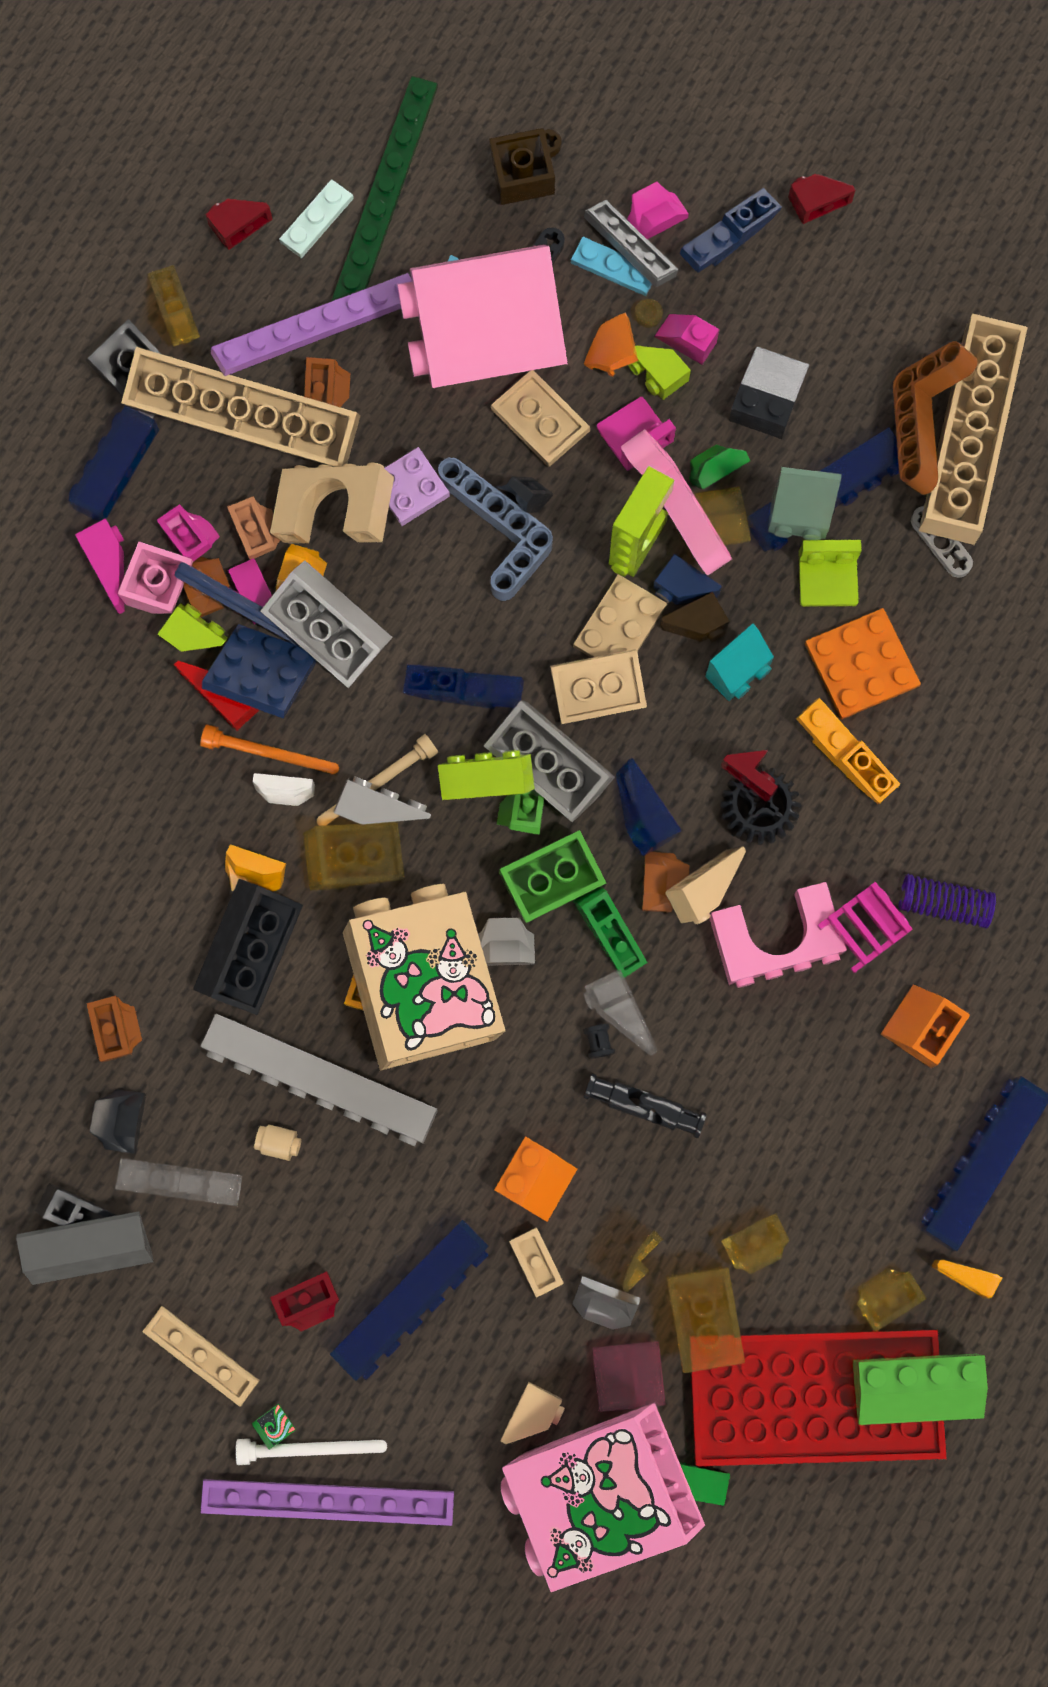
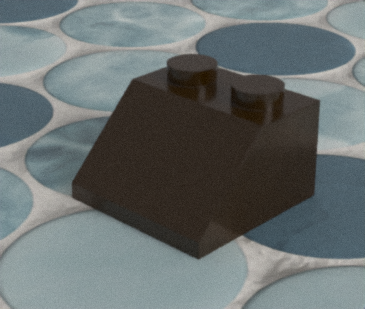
M544 128L489 138L501 205L555 195V174Z

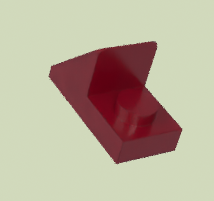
M768 750L726 755L720 767L768 802L778 786L774 784V778L767 772H758L756 770L766 757Z

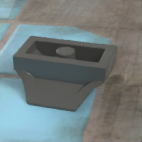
M582 1276L572 1305L583 1319L614 1330L631 1325L640 1298Z

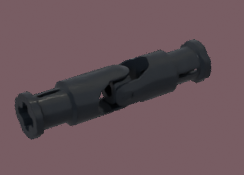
M594 1073L591 1075L584 1095L585 1099L593 1098L607 1103L609 1108L646 1119L657 1125L672 1130L678 1128L692 1133L695 1138H699L707 1115L704 1112L699 1114L687 1110L680 1103L652 1095L617 1081L611 1083L597 1078V1075ZM630 1098L639 1099V1105L636 1106Z

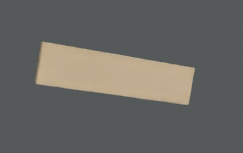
M163 1306L160 1307L143 1330V1333L240 1407L260 1381Z

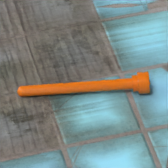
M206 724L202 733L200 746L213 750L214 747L224 746L330 774H336L339 771L337 763L224 735L223 731H220L216 726Z

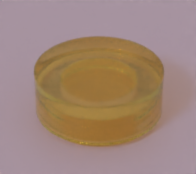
M644 299L637 304L635 319L639 325L651 328L660 323L663 309L656 300Z

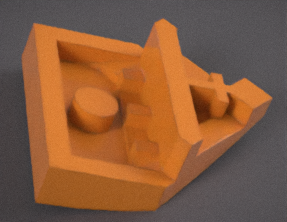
M626 312L600 326L586 356L585 366L592 370L593 368L603 370L613 377L615 375L614 370L638 361L630 320Z

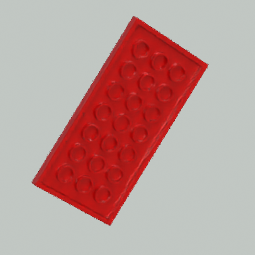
M938 1330L689 1337L695 1466L946 1459L944 1420L858 1425L853 1360L938 1356Z

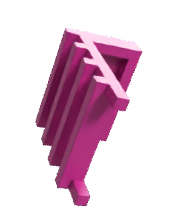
M876 882L817 925L822 930L831 924L860 962L851 968L853 973L857 972L913 930L905 916L896 909L887 893ZM857 903L861 905L886 937L887 942L880 946L852 910L854 905ZM843 913H845L873 949V952L867 957L837 919Z

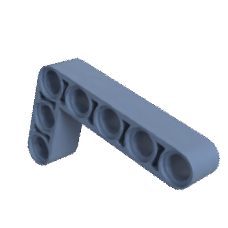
M450 457L446 458L439 464L438 474L449 493L517 544L491 576L493 596L501 601L510 600L552 551V533L545 525L529 513H526L520 506L460 460ZM455 471L458 473V476L451 479L445 477V474ZM471 488H477L480 490V493L473 496L467 494V491ZM499 505L502 507V510L495 513L491 512L489 507ZM513 522H522L525 526L517 530L513 529L510 525ZM540 538L544 539L547 542V544L542 547L535 546L532 542L535 539ZM522 559L526 560L529 565L525 568H519L515 565V562ZM500 581H508L511 584L508 589H500L496 585Z

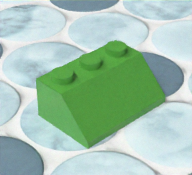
M580 830L499 869V875L526 923L606 884Z

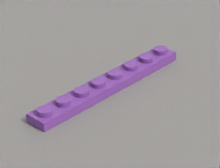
M406 273L211 347V355L224 376L235 373L401 309L397 284L412 282V279Z
M205 1479L203 1480L201 1513L452 1526L454 1491Z

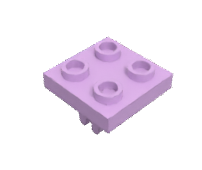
M419 447L384 468L394 476L389 508L401 526L450 497L449 491Z

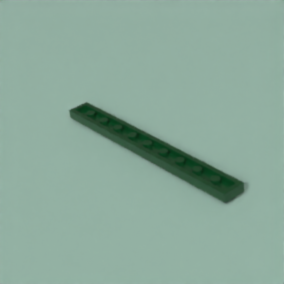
M411 76L332 301L367 289L438 88V84L435 82Z

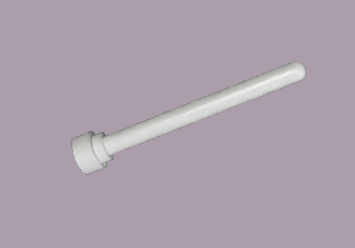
M237 1439L236 1463L237 1465H250L251 1461L264 1457L383 1453L387 1449V1443L384 1440L276 1444L269 1450L265 1444L257 1445L256 1442H251L250 1439Z

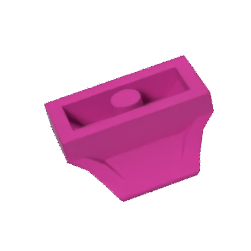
M655 182L632 194L631 212L627 220L646 239H649L687 219L689 213L675 193L668 192L658 182Z
M180 504L157 519L158 524L180 555L191 558L193 561L212 548V544L220 537L207 520L199 515L188 513Z

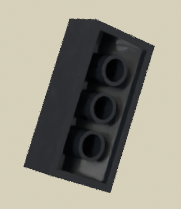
M239 879L193 990L258 1015L303 905L261 886Z

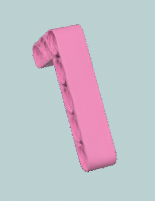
M645 429L621 446L622 451L630 463L642 475L647 467L650 466L674 479L673 491L664 507L702 570L709 576L732 560L729 551L675 462L661 445Z

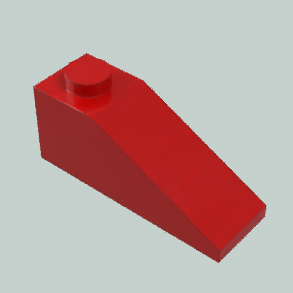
M179 660L174 663L178 672L236 731L259 711V709L202 689V681L208 670Z

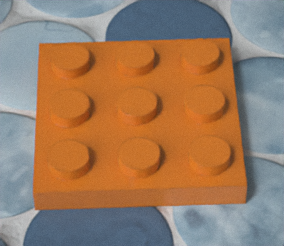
M884 608L806 640L804 643L841 720L921 685Z

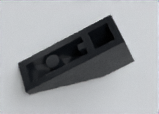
M51 1183L48 1184L35 1209L43 1218L61 1226L117 1216Z

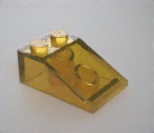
M398 822L315 826L303 833L310 891L405 880Z
M722 1266L665 1276L683 1373L745 1363L729 1268Z

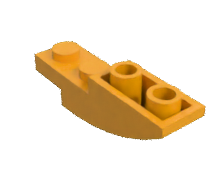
M820 698L816 699L796 718L812 736V742L861 791L877 804H880L900 785L897 779L862 740L857 741Z

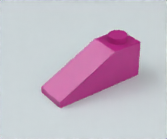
M105 518L75 534L114 607L121 614L125 612L124 602L118 595L124 579V550L120 545V542L124 541L117 526L110 527Z

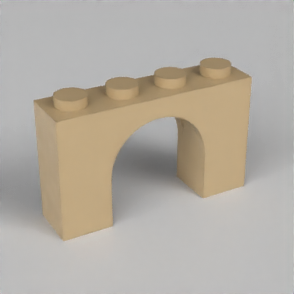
M368 463L367 466L343 464L342 467L321 464L317 468L297 465L294 468L282 469L270 533L284 543H309L314 515L320 502L336 490L347 489L349 501L343 532L356 542H383L394 476L385 470L383 465L378 463Z

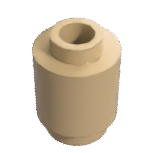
M268 1125L267 1127L260 1126L256 1135L254 1149L261 1151L263 1155L290 1161L292 1156H297L299 1153L301 1138H297V1131L273 1125Z

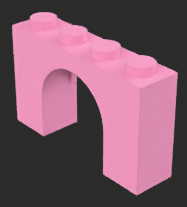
M826 882L797 889L794 893L803 922L804 934L799 947L785 955H771L756 947L749 936L740 905L711 912L710 922L729 985L736 983L737 988L754 984L753 978L765 975L766 980L783 976L782 970L794 968V972H800L812 968L811 963L822 960L823 965L841 960L839 955L847 951L843 939L831 924L822 930L817 926L835 912Z

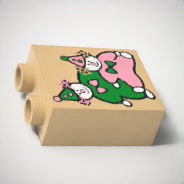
M437 884L412 892L413 905L391 910L388 898H378L353 907L356 918L348 921L343 931V937L380 1071L491 1042L505 1032L466 892L448 896L445 884Z

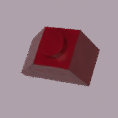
M814 174L809 177L802 176L796 179L791 184L788 198L802 224H805L852 203L856 190L853 185Z
M226 199L222 203H217L205 214L209 227L228 250L273 220L267 203L237 199Z

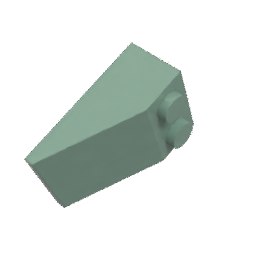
M782 467L771 499L768 532L785 538L795 535L803 536L805 540L825 539L835 507L841 474Z

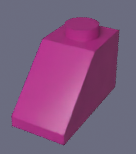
M669 314L656 333L655 338L702 365L717 343L719 329L696 315Z

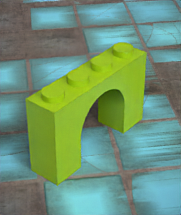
M650 466L647 467L613 524L609 564L612 565L611 569L615 573L624 577L627 574L632 577L635 576L668 519V512L662 508L673 491L674 479Z

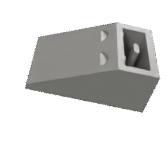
M356 776L353 782L346 780L333 811L337 815L362 825L429 819L431 816L430 813L425 812L426 805L411 799L405 804L398 801L399 794L382 788L380 793L370 789L372 783Z

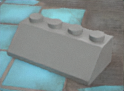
M305 560L288 575L261 609V612L348 688L392 639V636Z
M520 701L484 745L496 757H503L502 752L520 750V755L531 754L534 790L571 822L577 819L615 778V776L528 702Z

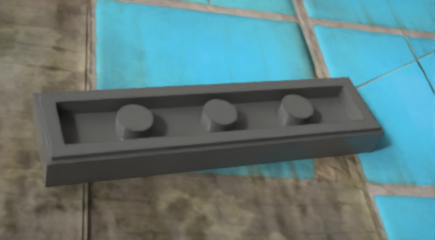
M607 200L585 210L584 218L655 287L677 276L678 269Z

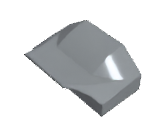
M520 918L487 919L484 928L478 933L487 966L535 964L534 934L526 929Z

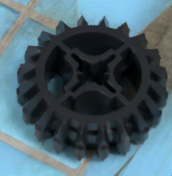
M758 766L757 771H764L763 766ZM770 768L768 774L774 778V784L778 786L776 791L781 796L784 804L783 815L777 812L778 808L773 804L772 797L768 802L766 801V808L763 807L755 815H752L756 809V804L764 799L751 789L748 791L746 789L747 786L737 779L736 781L729 780L727 786L730 790H724L722 796L727 800L722 801L720 807L729 810L723 813L722 818L723 820L732 818L733 820L728 824L727 828L732 830L738 826L739 830L735 836L740 838L743 832L747 833V843H751L753 836H757L758 845H762L764 843V836H767L768 842L772 844L775 842L774 833L783 839L786 836L784 829L792 831L794 825L791 821H797L799 818V814L794 812V810L800 809L801 803L792 801L799 796L798 791L789 792L794 785L793 781H788L784 784L782 781L785 778V774L781 773L778 778L774 777V768ZM738 795L744 799L743 802L749 808V813L745 819L741 816L737 807ZM759 818H766L769 821L773 820L776 822L767 827L752 825Z

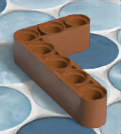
M957 341L944 345L902 370L893 382L900 479L921 495L929 494L938 483L932 397L967 378L977 367V357Z

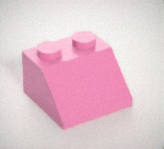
M138 542L118 595L126 605L152 614L173 613L184 585L183 581L174 576L175 571L181 562L191 566L193 560Z

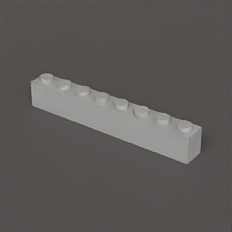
M215 1014L201 1044L202 1048L208 1050L206 1056L223 1063L224 1058L235 1062L233 1068L250 1075L252 1070L263 1074L260 1080L276 1087L279 1082L289 1085L288 1092L304 1099L306 1094L318 1098L315 1104L331 1111L334 1105L345 1110L343 1116L359 1123L361 1118L372 1121L371 1128L384 1134H388L389 1129L400 1134L399 1140L415 1146L417 1141L424 1144L438 1112L437 1108L218 1014Z

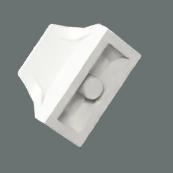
M254 773L253 784L256 791L268 803L299 806L314 796L315 784L313 779Z

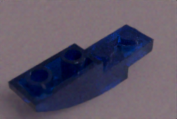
M407 665L403 693L428 700L495 709V706L515 708L521 701L524 680L522 677L466 673L463 669Z

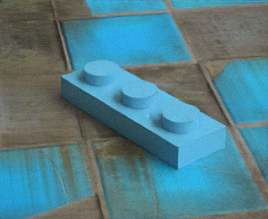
M582 237L571 259V264L639 294L647 295L652 283L620 252Z

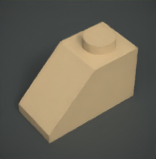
M528 1382L503 1433L501 1442L508 1444L546 1431L551 1423L557 1425L565 1409L560 1406L562 1398Z

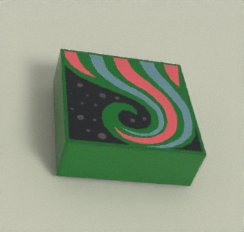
M279 1404L252 1423L269 1450L296 1430Z

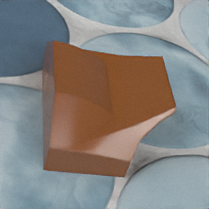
M306 357L304 397L341 408L349 399L351 374L341 368L336 359Z
M202 556L193 561L192 567L223 585L230 586L219 558L206 559ZM184 583L183 587L189 602L202 613L200 617L224 608L220 602Z
M645 851L642 911L672 912L673 907L665 892L689 876L690 865L678 860L673 853Z
M117 996L87 1003L100 1062L103 1063L130 1055L133 1048L142 1041L134 1006L123 1003Z

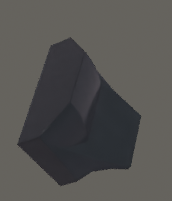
M512 476L505 486H494L514 494L518 504L526 513L538 512L553 496L552 492L533 477Z
M116 1089L111 1095L95 1100L90 1133L103 1143L105 1150L136 1154L146 1099L145 1093Z

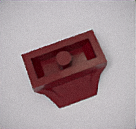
M328 1271L270 1297L281 1325L292 1326L301 1332L334 1317L335 1306L340 1300Z

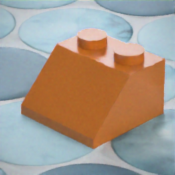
M525 1136L494 1190L548 1222L575 1175L577 1168Z

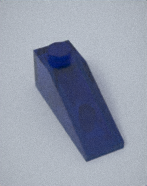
M629 759L616 772V778L627 833L634 845L645 856L670 842L681 829L634 759Z

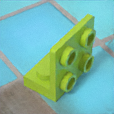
M803 540L799 550L801 606H857V559L861 553V540Z

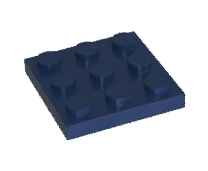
M238 624L204 677L202 689L284 719L317 660L300 646Z

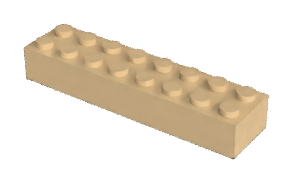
M976 314L971 315L964 330L961 345L977 357V367L971 375L951 387L936 452L938 483L934 490L926 496L919 527L920 532L975 545L981 535L1026 337V326Z
M138 347L135 349L121 402L129 407L332 467H342L343 464L348 463L361 416L351 410L233 375L224 376L222 372Z

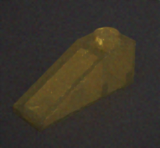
M174 265L149 273L148 276L173 346L187 344L194 339L200 338Z

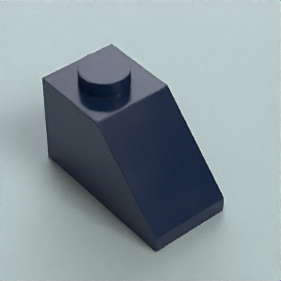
M674 554L655 580L653 590L656 591L655 595L667 604L673 602L676 605L692 603L711 592L717 598L722 586Z

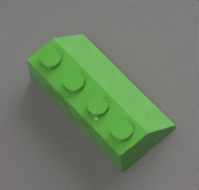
M976 1353L853 1360L858 1425L984 1418L988 1390L985 1355Z

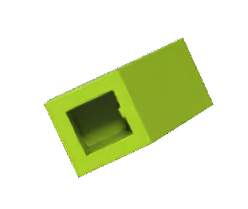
M635 346L638 361L628 366L635 375H639L646 369L645 385L652 395L656 396L658 394L664 400L689 381L691 370L673 349Z
M180 603L158 633L160 637L181 652L222 646L228 638L224 635L225 630L213 621L207 623L200 617L202 613L188 603L186 606Z

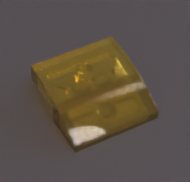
M740 487L694 494L724 545L744 543L751 540Z
M655 1230L650 1231L637 1246L625 1268L620 1288L626 1293L649 1272L641 1261L663 1240Z

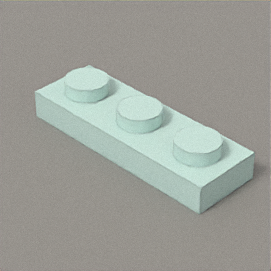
M331 179L279 239L280 243L302 258L354 199L353 194Z

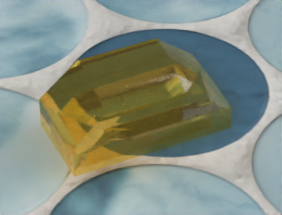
M774 1213L724 1238L720 1242L734 1269H742L752 1274L782 1259L784 1247L790 1240L777 1214Z
M887 1268L858 1287L859 1301L857 1306L872 1331L876 1332L927 1298L910 1272H898Z

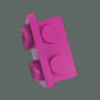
M639 397L597 424V430L627 471L634 466L621 449L624 443L645 429L664 448L674 442L676 427L670 419L664 423L660 421L643 397Z

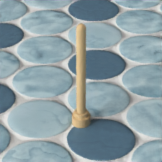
M424 734L418 738L412 751L368 782L372 783L370 789L377 790L420 758L422 760L425 758L430 759L438 754V750L429 737ZM336 804L318 816L316 821L319 826L324 827L340 816L333 812Z

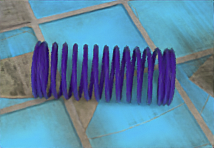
M912 874L905 876L902 892L905 888L906 893L903 902L899 901L900 911L903 910V912L906 911L907 913L910 911L914 887L918 879L917 900L913 904L912 909L913 914L917 912L921 886L925 880L923 904L919 907L920 915L924 912L928 886L931 882V899L925 913L927 917L930 915L934 890L938 883L936 908L934 907L932 910L933 918L938 913L941 889L945 885L943 908L941 907L939 910L940 920L945 913L948 890L951 886L952 892L949 897L951 903L949 911L947 910L945 914L946 921L950 919L954 903V892L958 887V895L956 897L957 908L956 912L954 910L952 913V921L955 922L958 917L961 893L964 889L965 895L962 900L964 907L963 912L959 914V923L963 922L964 917L965 924L968 925L970 923L974 907V896L978 891V898L975 903L977 912L976 916L973 915L971 924L974 927L978 921L979 928L982 927V929H987L990 926L996 905V894L990 891L987 893L985 890L980 892L979 889L973 890L972 887L967 889L966 886L960 887L959 884L954 886L952 883L947 886L946 882L940 883L937 880L934 883L933 879L928 881L926 877L921 880L917 876L914 879ZM970 890H971L972 895H971V898H970V900H969V906L971 905V907H970V912H969V916H968V913H967V915L965 916L966 908H967L968 893H969ZM983 893H984V894H985V898H984V901H983V903H982V908H984L983 916H982V918H981V916H980V918H979V920H978L979 912H980V906H981V896H982Z

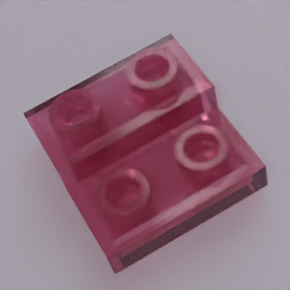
M659 1341L593 1347L599 1412L641 1408L654 1402L656 1406L666 1405Z

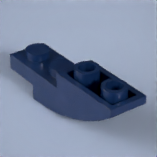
M763 188L726 212L722 221L684 245L679 254L697 273L711 264L716 266L769 223L781 210L782 206Z

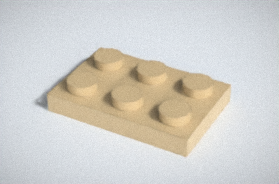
M534 370L529 371L491 405V410L548 467L590 432V426Z
M618 574L574 642L573 647L591 658L636 649L638 652L666 608L667 603Z
M636 649L550 666L561 724L647 707Z

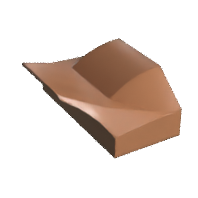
M254 496L228 506L230 515L250 560L276 549L277 544L281 540L270 533L273 520L272 509L260 505Z

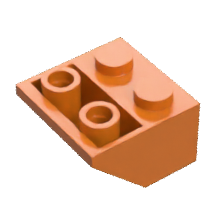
M913 984L886 1024L881 1035L932 1068L940 1063L970 1014L946 998Z

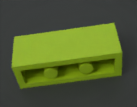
M520 750L502 752L503 757H493L492 752L475 754V759L465 760V755L447 757V762L438 765L442 800L525 794L534 790L531 754L520 755Z

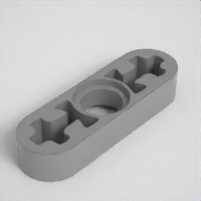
M924 506L917 508L911 517L913 528L951 576L957 578L966 576L973 566V560L959 541L948 539L950 543L948 548H937L934 545L936 535L931 534L928 536L926 533L919 531V514H923ZM953 547H955L957 551L953 555L957 560H965L966 563L963 566L965 570H962L960 567L953 568L952 565L955 562L953 557L949 555L946 559L943 555L950 553Z

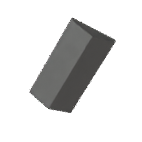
M139 1211L21 1233L16 1236L22 1271L32 1285L153 1262L152 1251Z

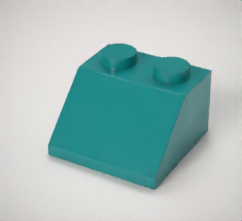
M753 623L709 662L705 677L728 701L734 696L740 699L750 690L751 687L748 684L755 678L760 681L772 670L769 665H771L774 656L758 628Z

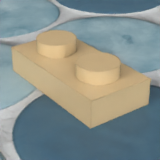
M537 1228L509 1241L536 1298L564 1284Z

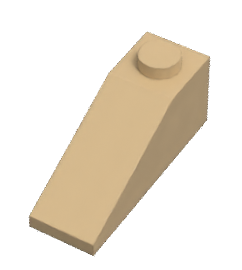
M744 846L723 851L665 892L681 923L693 921L694 924H699L711 917L710 912L720 905L746 852Z

